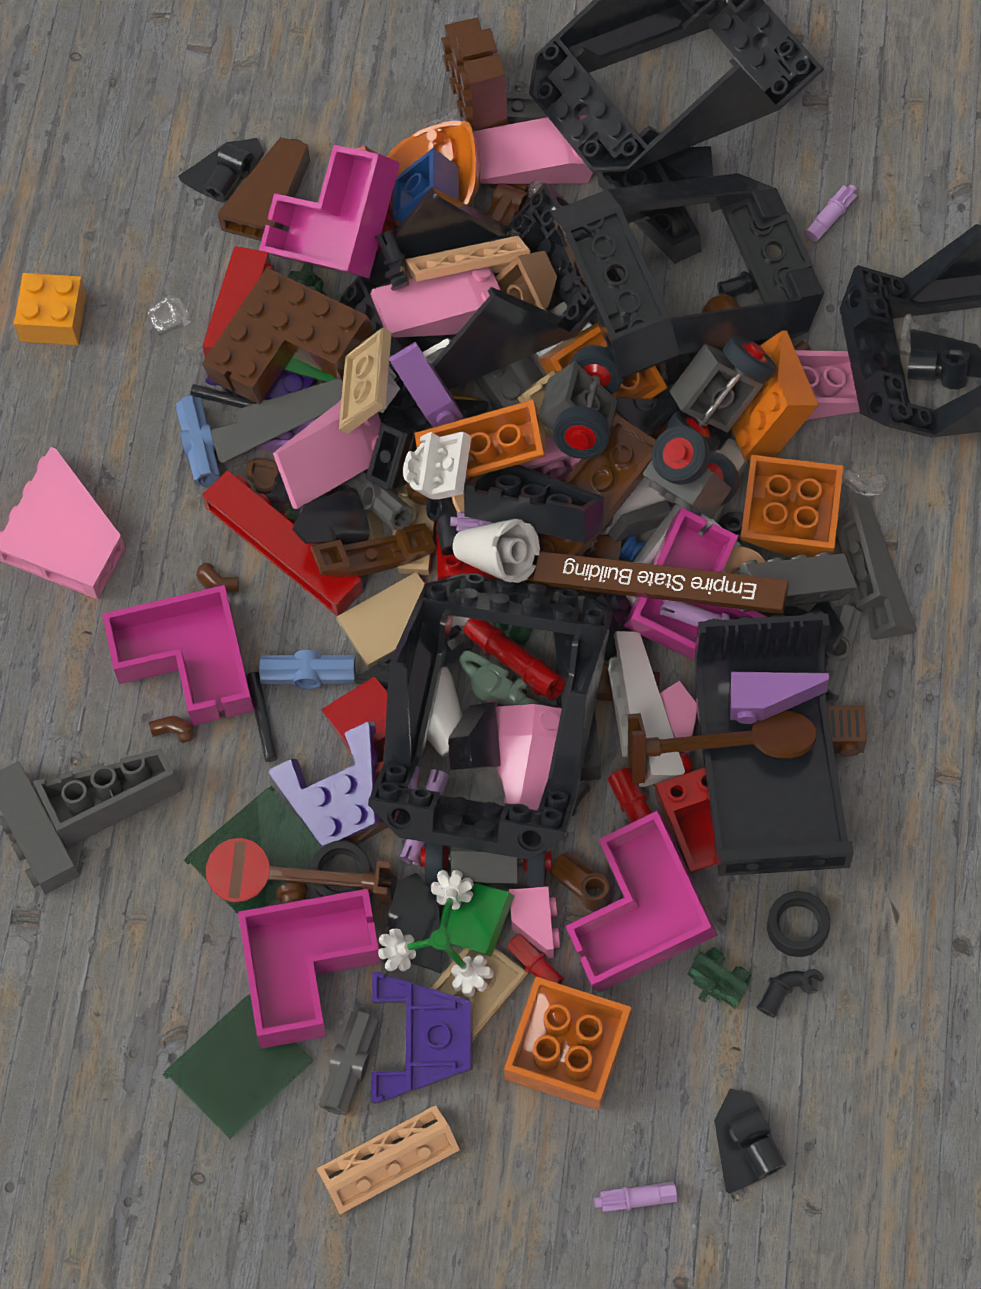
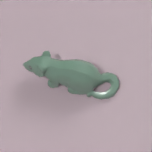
M464 651L459 658L460 665L465 673L470 676L472 691L480 702L495 701L499 707L526 704L544 705L542 702L527 697L524 694L528 692L529 688H527L528 684L524 683L522 679L517 678L513 683L507 677L509 674L507 670L473 652ZM470 661L480 664L481 667L473 666Z

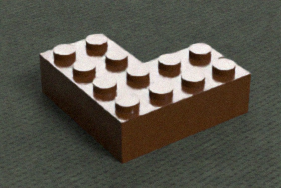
M478 17L446 24L445 37L441 38L444 51L442 57L446 72L450 71L451 74L449 81L453 95L457 94L458 97L456 104L460 118L464 117V120L470 124L473 131L508 125L506 77L499 54L493 55V53H497V47L491 28L482 30Z
M266 268L202 365L211 381L231 391L235 388L239 395L260 405L292 357L343 381L345 356L372 336L374 331L367 315L274 270Z

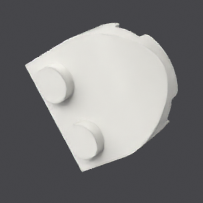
M430 432L420 437L422 443L415 452L409 451L405 458L403 466L404 479L410 483L413 490L430 499H443L463 494L471 436L465 432H459L439 437Z

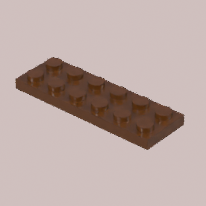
M618 415L612 420L610 439L606 449L594 458L581 459L563 481L604 497L603 529L645 477L643 472L652 460V449L656 441ZM600 532L585 543L537 533L540 546L539 553L549 552L582 556ZM539 555L534 556L532 565H537ZM536 567L534 572L526 579L530 583H534L533 578Z

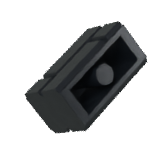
M394 417L381 422L378 432L379 438L376 439L366 479L389 490L406 485L407 481L403 476L405 458L409 451H416L417 445L414 433L422 431L423 428L401 417Z

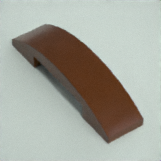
M426 523L404 527L402 530H397L393 536L342 545L341 540L311 546V552L320 574L333 577L359 576L393 569L421 559L436 551L435 543Z

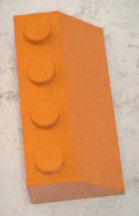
M534 400L414 433L417 448L422 443L420 437L430 432L439 437L459 432H465L470 435L471 443L465 479L543 458L546 456L548 441L545 425L538 418L540 411Z

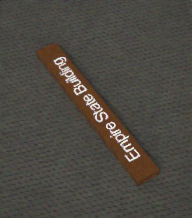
M549 552L539 553L533 578L534 583H541L551 587L784 614L789 589V582L784 579Z

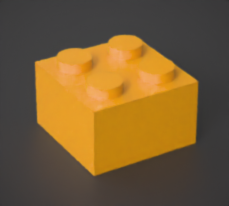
M22 274L14 319V327L20 342L79 345L87 297L81 276Z

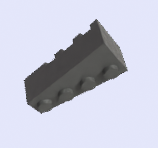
M162 749L121 758L119 763L107 766L104 763L91 766V770L75 774L72 771L59 774L60 778L45 781L44 778L33 781L66 848L182 791Z

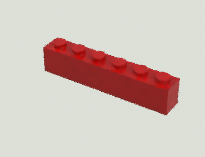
M227 470L202 494L205 508L334 615L342 614L363 593L361 575L348 577L321 575L311 552V544H305L292 530L295 524L294 520L286 512L281 511L279 513L274 509L272 502L264 494L259 493L257 495L252 491L250 484L242 476L238 475L235 477Z

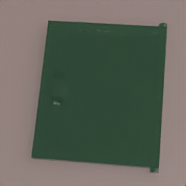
M270 786L188 854L184 862L187 865L190 863L206 880V864L213 850L219 844L229 839L244 838L254 841L265 851L270 861V866L310 870L311 861L315 853L322 846L311 831L274 794L275 789ZM270 880L259 896L248 902L233 903L226 900L225 902L237 914L240 911L267 907L277 898L276 889L278 887L295 882Z
M249 994L168 1067L162 1075L165 1079L170 1078L231 1139L313 1062V1059L296 1042L260 1048L251 994Z

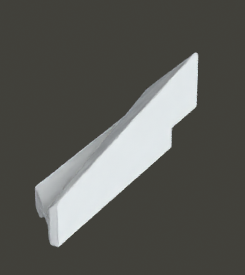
M616 631L614 638L618 657L610 658L608 670L622 756L627 757L628 714L641 713L646 738L659 737V739L674 738L640 633ZM679 752L661 753L657 757H647L645 783H639V787L649 786L683 775L685 770Z

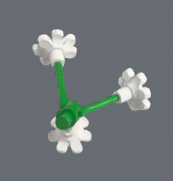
M441 870L437 874L438 882L431 884V892L437 895V902L441 905L445 904L439 929L432 932L430 938L414 942L412 935L406 934L403 936L400 929H391L390 935L382 934L380 936L379 943L385 946V948L379 949L378 955L380 959L388 958L385 963V968L388 971H393L397 967L401 971H406L411 967L410 960L415 958L416 949L432 946L437 950L444 949L457 964L451 969L452 975L456 977L452 982L454 990L460 991L462 989L464 996L472 997L475 993V987L479 991H484L487 988V983L483 979L492 978L493 970L485 966L487 960L480 955L474 959L470 956L462 959L451 947L450 935L446 930L451 909H459L462 904L461 901L469 902L472 899L473 892L469 890L473 887L474 883L469 877L461 880L463 874L459 870L452 871L451 877H449L445 870Z

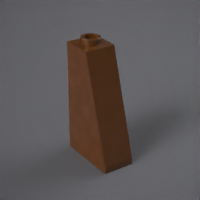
M280 137L220 209L218 218L221 231L262 241L266 225L282 230L284 225L267 219L275 193L293 198L296 197L310 162L308 144L298 139Z

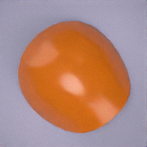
M450 121L419 130L401 141L386 156L400 162L398 176L428 151L435 148L458 166L459 201L470 207L472 206L480 186L481 163L478 145L472 127L468 122ZM391 196V199H390V208H391V210H392V196ZM394 220V224H396L397 226H400V224L402 223L396 222Z

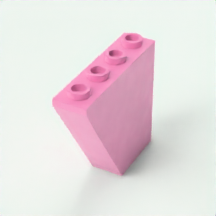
M50 447L46 456L40 458L34 478L26 483L20 503L12 508L5 530L0 532V561L98 600L119 562L125 546L119 532L57 449Z

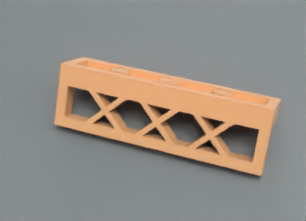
M519 236L405 259L406 273L408 279L414 278L416 282L489 266L494 274L501 272L518 256L530 254V250Z
M435 1105L318 1167L317 1171L339 1214H342L458 1152L460 1149L448 1123ZM436 1119V1123L427 1128H422L423 1125ZM404 1138L401 1142L392 1144L393 1141ZM374 1154L371 1158L362 1160L363 1157ZM339 1170H344L343 1173L329 1179L328 1176H330L331 1174Z

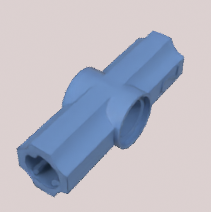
M192 395L186 396L175 403L182 429L180 435L186 458H189L195 485L206 487L213 485L220 478L217 460L214 455L216 449L210 432V425H207L201 398L193 397Z
M300 650L294 655H261L260 658L261 684H293L301 689H316L321 684H355V655H322L315 650Z

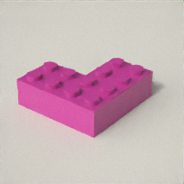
M333 145L318 203L274 193L267 219L288 226L290 229L289 232L266 225L259 250L269 252L270 255L369 279L379 244L375 236L382 233L400 162L378 153Z
M681 508L673 517L652 564L722 572L738 535L713 523L701 536L697 533L705 526L707 520ZM636 597L624 627L638 632L640 635L695 661L698 627L659 615L660 606L664 603L663 600ZM687 603L719 615L722 613L729 614L731 619H739L741 617L767 618L756 611L742 613L741 609Z
M225 585L102 614L113 669L119 684L179 670L187 710L193 726L220 720V713L224 712L228 718L254 711Z
M658 811L598 839L624 898L565 926L576 952L582 957L580 961L587 977L597 991L601 992L718 936L665 820Z
M368 889L238 912L260 1048L326 1037L316 975L381 963L378 955L379 948Z

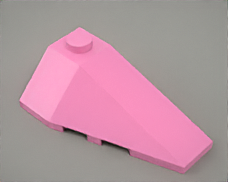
M538 704L496 707L501 765L497 767V772L504 788V803L524 804L529 809L538 810L549 776L562 711L561 708Z

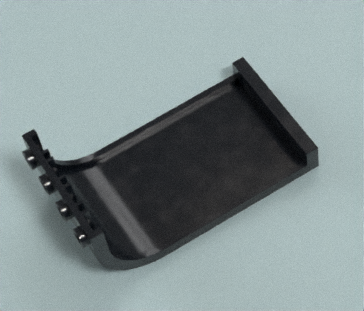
M806 613L800 616L774 615L767 618L741 617L734 620L709 619L698 622L695 644V689L700 735L752 730L754 723L742 724L737 720H730L731 672L824 673L825 646L830 626L828 614ZM825 693L785 710L802 714L811 720L816 728V743L810 751L802 756L776 758L763 753L754 744L702 749L718 876L850 868L854 851L852 841H848Z

